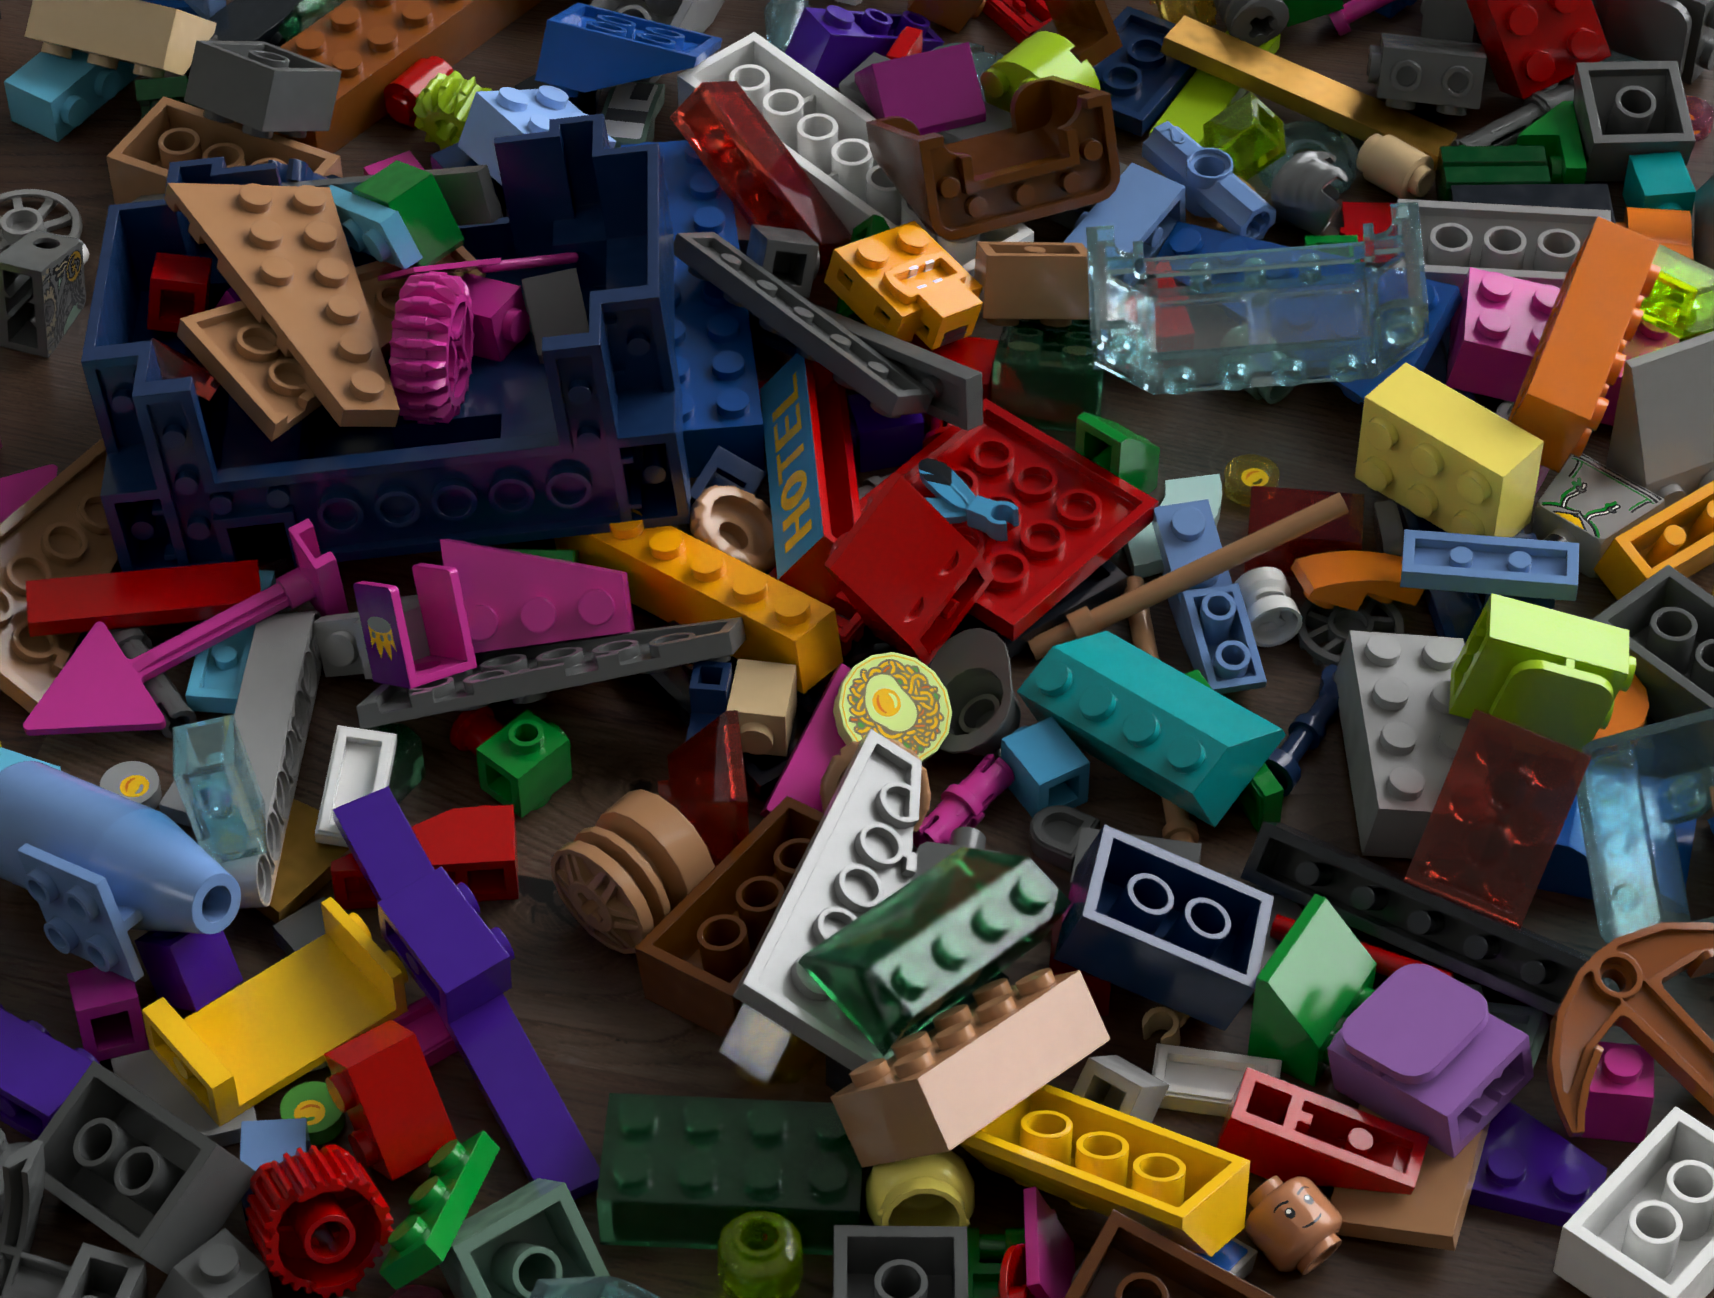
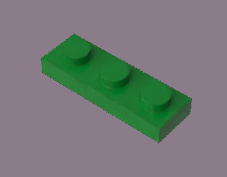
M484 1130L463 1143H460L457 1139L449 1141L430 1159L428 1167L431 1169L427 1180L411 1195L408 1204L412 1209L407 1218L389 1236L388 1243L392 1247L378 1271L395 1290H398L444 1261L500 1150V1147Z

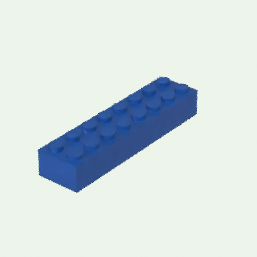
M696 138L682 141L643 142L640 144L621 145V147L659 143L674 240L677 233L715 232L740 250L724 138ZM674 255L675 355L682 391L683 441L690 478L699 477L718 445L765 472L764 425L748 310L726 301L722 290L711 282L701 280L690 274L687 270L688 265Z

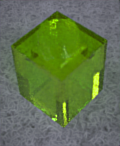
M1249 92L1203 124L1205 148L1213 147L1228 153L1233 159V173L1245 181L1286 154L1283 121L1252 92Z

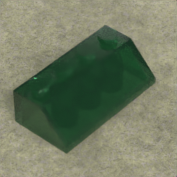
M961 847L801 957L798 963L879 1052L885 1056L892 1051L891 1046L894 1043L921 1030L932 1022L935 1016L950 1009L1040 944L1072 902L1030 857Z

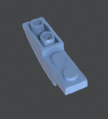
M1208 499L1154 508L1152 525L1164 564L1162 576L1222 548ZM1229 570L1168 598L1175 623L1193 669H1198L1214 691L1219 694L1266 687V676L1239 583L1232 584Z

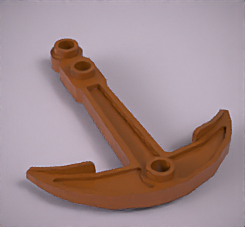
M1660 922L1617 937L1598 950L1574 976L1551 1020L1547 1057L1550 1091L1557 1113L1569 1137H1581L1585 1132V1111L1589 1088L1604 1050L1598 1043L1612 1026L1621 1027L1714 1115V1041L1662 985L1688 969L1686 973L1691 979L1714 972V923ZM1601 978H1609L1615 981L1619 987V992L1609 989L1602 982Z

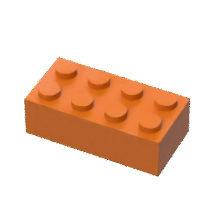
M1599 216L1596 218L1566 273L1508 417V421L1544 441L1540 465L1558 473L1570 454L1577 457L1581 456L1592 430H1597L1609 403V400L1605 398L1609 386L1615 384L1627 355L1622 354L1627 341L1630 342L1642 319L1644 311L1640 310L1644 297L1648 298L1661 270V267L1652 264L1660 242Z

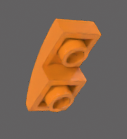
M1335 551L1313 554L1295 559L1291 570L1304 589V596L1315 605L1325 609H1333L1334 606L1358 611L1366 595L1381 603L1390 604L1395 600L1416 606L1425 590L1400 587L1402 557L1387 553Z

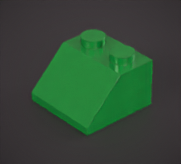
M1316 893L1257 976L1247 1054L1248 1056L1282 1060V1072L1315 1087L1327 1067L1330 1066L1327 1047L1331 1044L1333 1037L1343 1027L1345 1020L1375 991L1373 990L1377 966L1375 960L1327 898Z

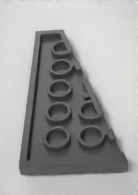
M737 617L475 653L477 668L412 689L382 684L356 706L360 728L366 729L455 710L471 711L486 707L491 703L512 699L514 704L532 703L546 698L547 692L639 673H660L670 670L675 666L699 661L728 662L731 660V655L747 640L743 618Z

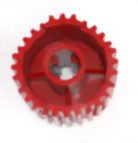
M336 1144L324 1146L320 1150L315 1145H311L308 1152H303L301 1147L296 1148V1154L292 1157L286 1152L283 1154V1161L281 1163L273 1160L272 1162L260 1165L250 1179V1188L253 1194L247 1197L250 1207L245 1208V1214L249 1219L246 1221V1226L250 1231L249 1235L272 1275L274 1277L278 1276L283 1285L289 1283L295 1291L303 1287L307 1294H311L314 1291L317 1294H321L322 1298H329L331 1293H336L338 1298L342 1297L344 1290L347 1288L351 1292L356 1291V1284L365 1276L364 1269L366 1267L374 1268L373 1258L382 1257L383 1255L380 1245L384 1247L385 1244H388V1238L394 1231L390 1226L394 1223V1219L389 1213L390 1208L362 1164L357 1163L349 1151Z

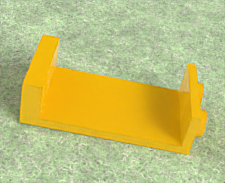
M332 897L321 902L325 929L324 935L207 1004L197 1012L183 1019L164 997L142 1009L149 1048L219 1127L326 1062L325 1053L390 1019L394 1020L408 1011L404 985L408 982V974L403 963L393 951L387 950L383 952L372 940L371 933L362 918L354 912L348 915Z

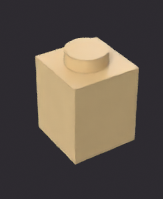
M738 659L726 710L728 751L747 752L754 755L787 756L797 708V666L795 664Z

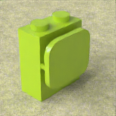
M1491 593L1451 669L1449 714L1486 723L1485 730L1487 736L1501 746L1554 760L1577 758L1586 752L1599 729L1604 730L1608 726L1613 713L1614 699L1619 690L1626 692L1631 686L1636 670V658L1629 656L1630 630Z

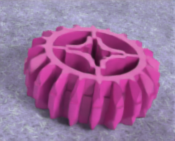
M436 271L416 273L408 277L400 290L399 300L395 304V318L391 322L393 330L392 338L389 342L391 355L388 363L391 365L390 380L400 408L399 415L403 416L404 420L417 421L418 424L426 425L449 423L454 416L459 415L460 406L465 402V393L469 391L468 382L472 374L471 364L474 355L473 339L475 333H473V321L475 315L471 310L473 300L469 295V288L460 276L447 275V272Z

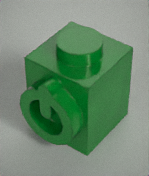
M527 709L476 748L480 788L502 805H514V813L520 818H523L530 811L545 806L551 799L552 794L572 779L571 744L567 735L556 724L544 722Z

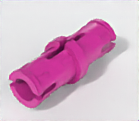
M988 754L959 784L950 785L941 794L942 801L924 818L919 831L913 833V843L917 849L920 844L927 841L949 844L951 833L956 828H975L985 817L983 811L1014 782L1015 776L1010 766L1000 757L995 760L993 754Z

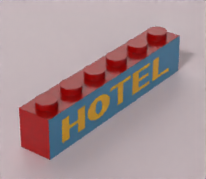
M796 353L760 389L777 580L827 605L841 589L825 568L824 563L829 558L830 550L837 538L843 533L849 532L861 516L846 388L834 381L832 372L820 363L807 360Z

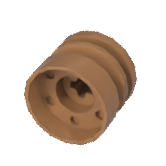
M642 789L629 791L601 814L595 824L596 826L584 828L577 834L574 841L563 845L551 859L552 879L560 898L572 916L599 942L623 954L636 953L635 947L715 868L706 844L685 816L659 795Z

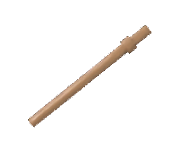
M1338 492L1098 607L1089 610L1086 605L1067 614L1066 618L1068 621L1029 640L1030 649L1037 661L1042 659L1052 646L1100 633L1099 631L1348 514L1347 505L1342 495Z

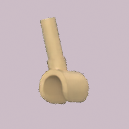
M1167 1007L1152 1008L1145 1013L1142 1019L1143 1039H1149L1152 1033L1162 1029L1168 1032L1162 1036L1161 1044L1179 1046L1181 1039L1180 1028L1187 1022L1190 1016Z

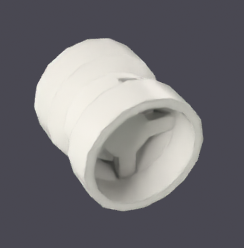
M1259 567L1242 574L1235 581V583H1239L1257 646L1273 647L1291 640L1298 633L1302 626V616L1297 604L1290 598V586L1281 570L1274 567Z

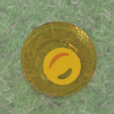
M1246 454L1235 457L1228 462L1224 470V493L1231 501L1242 506L1258 507L1266 505L1277 496L1280 479L1279 469L1273 461L1260 455Z

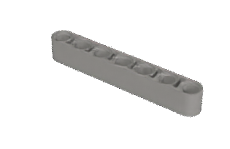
M317 610L273 614L255 625L202 846L212 858L237 880L241 890L239 909L267 907L272 899L286 828L323 667L313 627V622L321 618Z

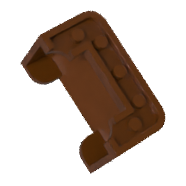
M1053 75L1029 81L1016 90L1010 105L1012 128L944 145L943 135L935 132L920 135L917 126L912 121L900 116H888L866 122L869 148L875 161L924 226L932 234L947 240H959L1100 203L1108 199L1116 191L1120 182V165L1110 93Z

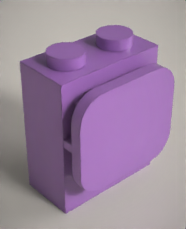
M1409 964L1397 969L1345 1020L1343 1027L1335 1034L1331 1044L1327 1047L1335 1090L1392 1123L1429 1136L1428 1144L1452 1158H1455L1534 1077L1529 1035L1491 1015L1488 1012L1487 1001L1481 993L1426 964Z

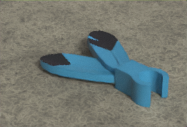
M929 458L919 462L920 480L937 497L925 499L950 524L967 521V526L985 532L990 538L997 541L1008 540L1006 522L1011 523L1014 527L1019 526V511L1015 504L1008 501H994L978 495L975 497L965 482L945 463Z

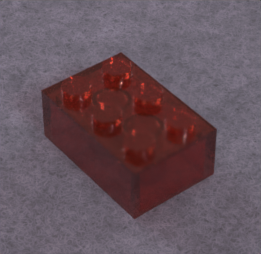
M1476 707L1404 881L1520 929L1592 754Z

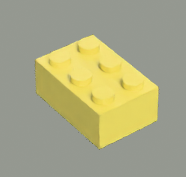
M1405 362L1364 397L1355 478L1365 483L1369 488L1382 493L1409 509L1416 516L1426 519L1448 533L1513 537L1531 522L1544 441Z

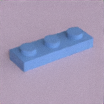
M1404 530L1400 587L1576 601L1579 575V543Z

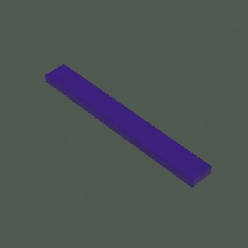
M389 786L332 809L334 822L378 902L435 870ZM504 994L498 995L449 1025L438 1012L528 1180L532 1182L537 1178L565 1182L573 1200L604 1187V1175Z

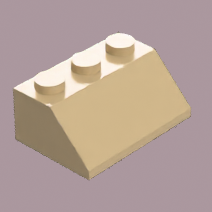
M33 0L24 37L43 42L41 49L43 53L71 59L73 50L89 53L87 63L117 70L119 61L135 64L133 74L154 79L164 78L165 72L183 76L192 64L196 40L209 41L215 33L217 23L179 9L141 0Z

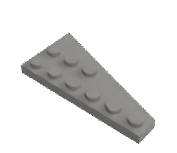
M872 729L860 741L733 994L741 1002L852 1071L863 1064L879 1058L889 1059L895 1055L891 1046L902 1038L909 1036V1016L904 1015L905 990L906 986L911 982L915 900L910 899L911 878L917 871V853L912 852L913 828L919 821L922 761Z

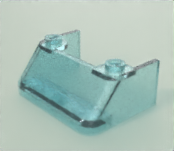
M1714 708L1595 739L1584 745L1574 758L1572 769L1598 929L1606 945L1617 937L1660 922H1691L1674 825L1697 819L1712 807L1709 787L1714 786ZM1714 916L1693 922L1714 923ZM1714 972L1701 977L1714 978Z

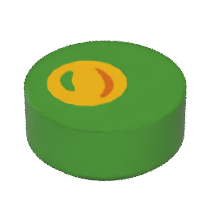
M311 1081L299 1084L285 1094L280 1104L281 1119H307L311 1145L318 1146L333 1140L340 1134L345 1125L346 1115L337 1108L324 1082Z

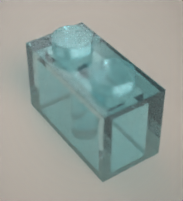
M234 714L173 727V778L198 844L218 863L267 853L265 802Z

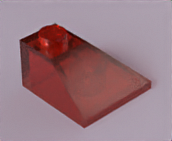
M738 710L725 711L667 756L669 780L657 781L658 795L676 807L695 827L708 848L714 866H717L749 834L748 797Z

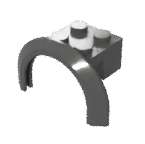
M35 1140L7 1155L2 1166L5 1194L0 1228V1298H148L145 1260L84 1242L72 1266L30 1254L39 1220L45 1183L43 1141Z

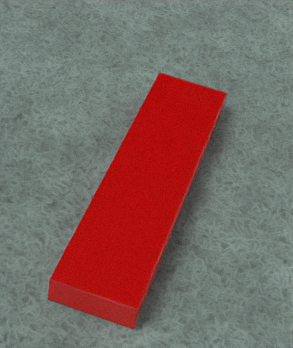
M258 559L26 581L29 635L34 637L87 632L91 630L96 622H103L108 629L208 620L261 592Z

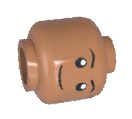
M1275 1175L1260 1185L1248 1198V1202L1254 1209L1246 1219L1245 1232L1278 1271L1290 1272L1298 1269L1302 1275H1306L1328 1259L1342 1243V1240L1337 1235L1342 1225V1217L1339 1211L1313 1181L1307 1177L1298 1176L1283 1183Z

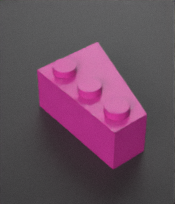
M450 538L440 539L443 566L455 567L459 574L475 653L627 633L635 630L627 572L468 543Z

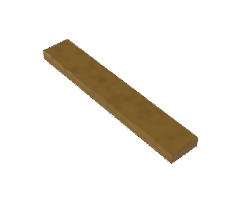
M1185 15L1164 37L1160 52L1364 142L1376 133L1382 136L1391 134L1431 156L1434 161V171L1437 169L1439 148L1441 146H1451L1453 141L1456 140L1457 133L1404 110L1387 107L1385 102Z

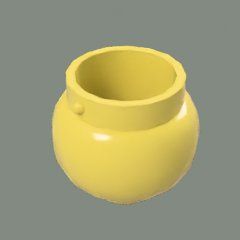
M953 1151L874 1165L866 1181L867 1212L874 1226L968 1227L975 1208L974 1181L964 1160Z

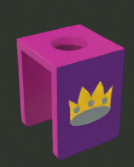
M420 563L412 567L430 651L429 656L413 660L398 587L368 581L354 583L353 588L373 682L412 689L477 668L459 574L455 567Z

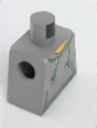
M1583 453L1580 457L1571 455L1539 499L1535 509L1531 533H1535L1537 540L1579 543V572L1589 578H1599L1593 569L1614 538L1662 511L1665 499Z

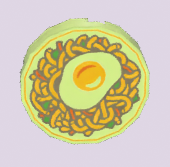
M890 652L871 655L856 664L847 673L839 686L838 695L835 697L833 714L838 734L846 745L853 741H860L872 729L885 738L901 742L907 749H912L921 761L924 762L938 751L949 734L952 709L947 689L931 668L915 657Z

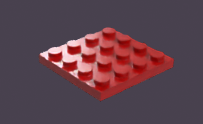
M986 398L983 399L982 425L968 431L951 425L896 470L924 498H937L920 480L918 468L921 460L926 458L934 459L949 466L965 482L975 497L978 495L994 501H1008L1018 507L1019 526L1014 527L1011 523L1006 522L1007 541L994 540L987 533L967 526V521L951 524L981 554L995 576L968 613L1012 641L1018 638L1153 521L1154 508L1159 506V501ZM892 474L859 500L861 515L865 511L866 502L873 491L880 486H884Z

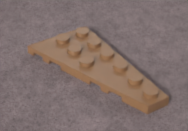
M167 183L164 201L173 212L181 211L190 222L188 232L198 244L206 243L218 258L217 269L260 324L268 322L277 334L275 344L284 356H294L306 371L305 383L340 427H396L400 408L330 187H315L311 185L269 186L254 183L246 185Z

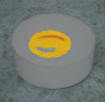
M126 761L116 764L108 769L100 780V787L153 809L157 808L162 798L158 773L152 766L144 762Z

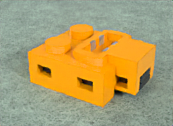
M915 220L834 249L824 283L869 327L908 343L912 342L915 333L931 350L972 335L983 304L979 299L983 286Z

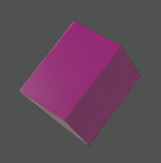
M969 42L874 63L855 73V83L876 119L888 116L906 118L917 126L920 135L933 132L938 133L986 121V110Z

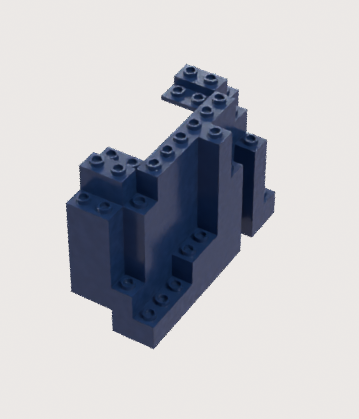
M604 113L549 119L548 132L494 138L508 217L499 218L493 223L458 226L464 237V245L462 246L476 260L492 258L505 260L576 252L579 255V260L576 263L486 273L485 278L521 286L523 294L522 279L576 268L589 332L542 337L544 364L539 363L530 323L529 333L502 362L473 355L471 364L472 374L468 382L469 391L465 393V402L460 406L459 415L454 416L449 423H436V425L418 424L417 421L404 420L403 416L399 415L396 427H340L326 408L321 405L271 442L179 339L177 333L147 329L150 277L156 253L212 258L208 310L214 309L225 292L231 288L217 269L218 258L206 243L198 244L188 232L190 225L188 219L181 211L173 212L164 199L109 205L81 364L107 452L100 497L122 572L240 561L245 526L284 522L294 566L297 567L288 528L309 518L314 526L320 554L323 555L331 551L337 562L441 551L440 539L446 538L489 546L611 532L609 525L611 523L643 520L644 529L690 524L691 487L683 441L682 391L675 355L674 234L659 143L610 149ZM224 156L170 162L166 187L167 183L234 185L254 183L282 186L276 162L227 168ZM348 246L355 267L378 261L373 256L362 251L356 252L352 247ZM388 356L384 361L390 377L391 365L388 363L390 356ZM633 509L639 511L642 515L633 512Z

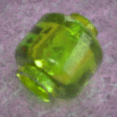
M762 1210L746 1212L733 1218L724 1227L717 1243L719 1283L728 1298H791L798 1291L803 1277V1249L801 1236L791 1221L780 1214Z

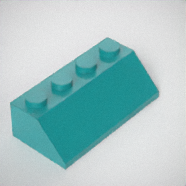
M1103 631L1052 646L1017 690V693L1038 722L1052 716L1078 748L1214 828L1286 736L1282 728L1109 631Z

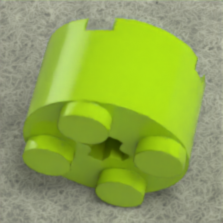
M1048 31L1037 32L1025 39L983 72L980 77L986 102L1009 113L1011 100L1016 90L1021 85L1032 80L1053 75L1098 90L1101 89L1096 72L1089 61L1086 59L1080 63L1070 52L1075 45L1065 37Z

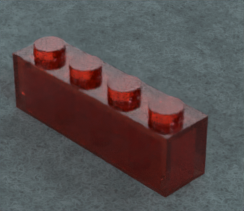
M737 81L702 82L670 116L673 123L750 227L752 224L802 230L819 245L820 265L817 275H823L828 270L834 249L850 244L852 236Z

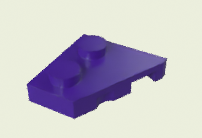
M1510 1101L1490 1122L1468 1204L1563 1227L1605 1182L1607 1168Z

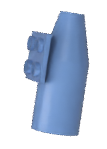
M18 762L0 771V878L27 889L31 896L39 903L46 920L44 932L50 943L64 954L70 952L92 962L101 971H112L136 982L144 973L128 935V930L216 934L227 928L234 920L241 902V890L237 880L166 814L40 762Z

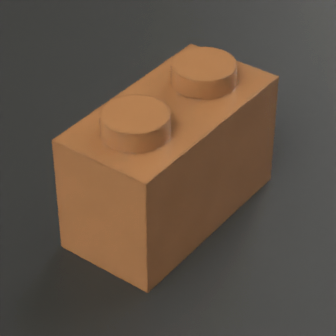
M976 242L974 278L983 286L979 299L983 302L979 313L983 319H987L988 323L996 326H1016L1019 324L1020 319H1040V323L1053 327L1070 326L1072 319L1089 320L1093 269L1092 254L1082 243Z

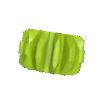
M456 70L449 76L438 73L422 89L416 99L413 111L417 118L414 125L426 132V142H435L440 146V150L456 144L460 140L475 93L491 91L492 88H482L476 83L475 76L467 80Z

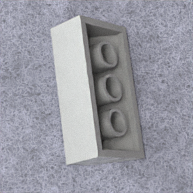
M1397 199L1392 271L1456 285L1460 291L1470 267L1489 272H1499L1506 276L1561 288L1566 273L1596 218L1599 216L1611 221V210Z

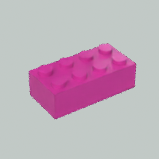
M1470 267L1460 291L1463 300L1451 320L1446 385L1463 391L1515 402L1560 288L1506 276L1499 272H1489ZM1640 307V310L1644 311L1642 319L1630 342L1627 341L1622 353L1627 355L1626 360L1679 343L1680 317ZM1625 362L1615 384L1609 386L1605 396L1609 403L1600 423L1614 425Z

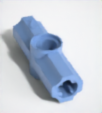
M1169 121L1154 127L1151 135L1143 142L1142 157L1168 179L1185 186L1186 209L1190 213L1203 218H1214L1232 234L1258 240L1263 239L1268 229L1275 224L1276 209L1233 173V159L1225 151L1213 147L1203 148L1181 128L1172 125Z

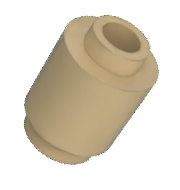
M1378 133L1373 134L1364 142L1357 155L1356 167L1363 172L1364 179L1399 199L1414 200L1417 197H1423L1434 183L1433 158L1391 134L1385 136Z

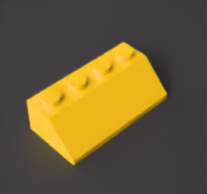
M1048 1084L1038 1089L960 1144L987 1169L1012 1178L1019 1185L1025 1187L1036 1186L1037 1189L1068 1200L1075 1207L1090 1209L1108 1217L1112 1210L1115 1209L1193 1253H1202L1212 1257L1245 1228L1250 1160Z

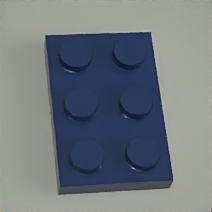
M1127 6L1113 21L1123 46L1093 68L1098 77L1100 89L1111 95L1114 126L1142 137L1177 97L1197 68L1160 52L1164 37L1176 25L1175 23Z

